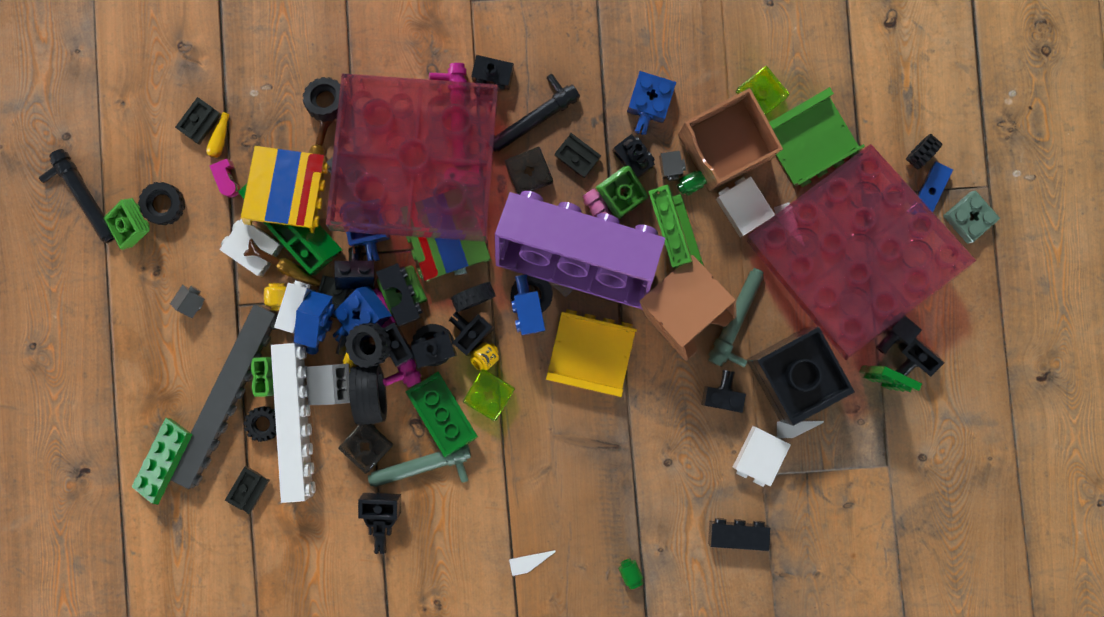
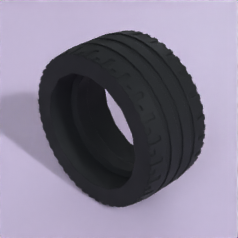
M380 365L369 368L357 366L350 370L349 398L351 412L356 424H375L385 422L387 396L386 387L383 384L384 375Z

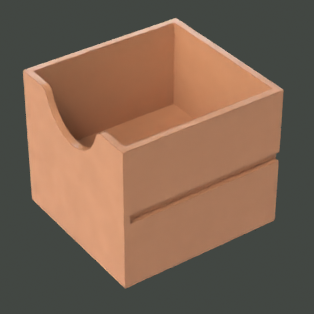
M750 88L686 121L678 133L697 171L700 170L703 173L707 182L705 186L709 192L770 161L783 150Z
M691 255L693 262L676 268L639 301L648 321L685 361L697 352L695 338L709 324H718L725 327L737 317L736 300L716 279H713V275L693 255Z

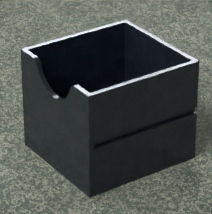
M819 327L803 328L746 359L780 422L792 426L855 392Z

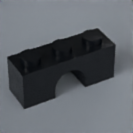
M397 263L377 271V276L384 291L397 288L402 293L400 304L391 308L397 326L402 327L422 319L421 314L423 310L420 303L415 302L413 296L416 295L413 285H409L406 278L409 275L405 266L401 267Z

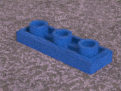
M937 161L933 163L910 214L926 222L929 221L953 169Z

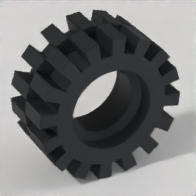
M929 134L911 151L906 160L919 170L939 151L943 144L932 134Z
M262 406L249 411V415H246V421H244V425H246L244 430L248 432L247 436L252 437L254 441L258 440V442L275 438L277 435L275 409ZM261 416L268 418L270 426L266 431H260L256 426V421Z

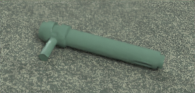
M756 268L750 271L736 300L737 317L727 326L723 327L719 338L713 344L714 349L710 350L708 361L722 367L723 363H726L728 359L742 367L746 366L747 360L731 353L733 349L732 344L764 279L763 271Z
M467 444L446 458L439 451L377 470L368 475L370 486L378 487L446 465H456L460 480L463 483L468 481L463 462L471 458V452Z

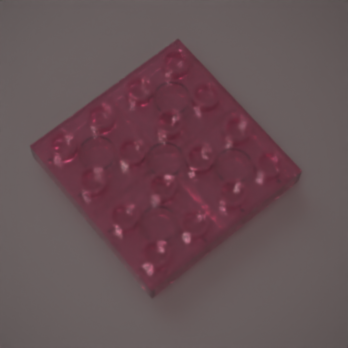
M342 74L326 218L328 229L340 232L487 242L498 85Z
M872 144L868 145L749 234L747 238V243L817 327L821 329L822 333L845 360H848L969 269L976 261Z

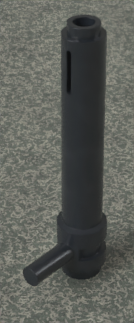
M553 74L548 75L547 80L556 93L541 106L491 138L488 144L493 152L501 151L560 110L564 111L567 109L569 104L577 102L580 94L575 86L572 84L562 88Z
M63 149L52 152L49 157L53 167L42 174L39 180L45 183L56 174L62 177L101 241L105 243L113 241L115 238L104 220V214L78 174L75 163L70 161L71 157L68 152H65Z

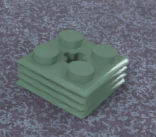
M976 190L969 192L943 215L946 221L967 244L977 240L1000 219ZM970 214L974 215V220L969 219L971 217Z

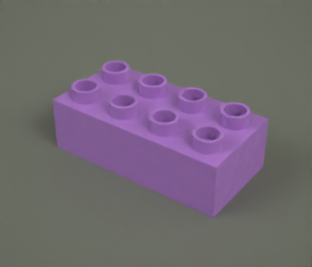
M522 191L520 195L510 192L495 232V260L498 267L642 309L639 301L650 291L665 237L658 236V231L648 225H637L635 229L619 224V219L610 214L600 213L597 217L583 214L577 205L569 202H561L558 206L543 202V198L532 191Z

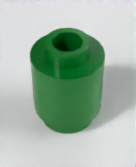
M699 170L680 178L677 187L682 195L689 196L702 189L707 182L703 173Z
M629 558L622 561L618 569L625 585L630 590L640 587L643 584V576L636 560Z

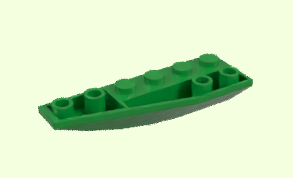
M247 184L238 191L243 199L245 198ZM263 222L310 275L316 276L343 251L320 224L318 227H315L314 233H311L310 229L306 227Z

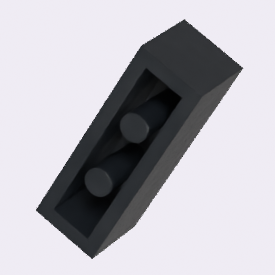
M715 518V521H709L708 544L710 547L769 551L771 528L765 525L764 521H753V524L746 523V520L734 519V522H726L727 519Z

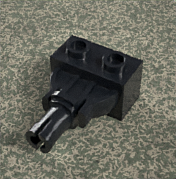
M631 134L613 148V153L623 166H630L638 179L655 165L654 157L649 151L647 152V148L637 136L634 137Z
M363 493L358 499V518L364 519L368 527V534L372 535L373 533L375 554H378L379 551L380 554L386 553V535L392 534V527L401 514V494Z

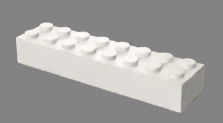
M297 343L271 345L281 503L306 501L316 491L315 482H312L314 463L311 462L313 444L310 443L309 435L312 434V426L308 423L311 409L310 405H307V366H305L304 358H307L306 347Z

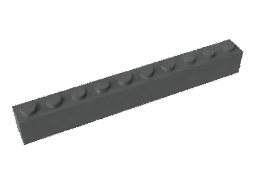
M253 305L191 431L193 435L171 481L187 489L200 484L203 478L201 474L204 468L206 469L211 462V453L218 448L220 443L218 439L221 433L223 434L228 427L227 421L237 409V406H235L236 402L244 395V386L253 376L251 372L252 359L262 357L261 351L263 347L269 344L271 339L269 335L272 329H276L274 326L278 316L277 313L263 306Z

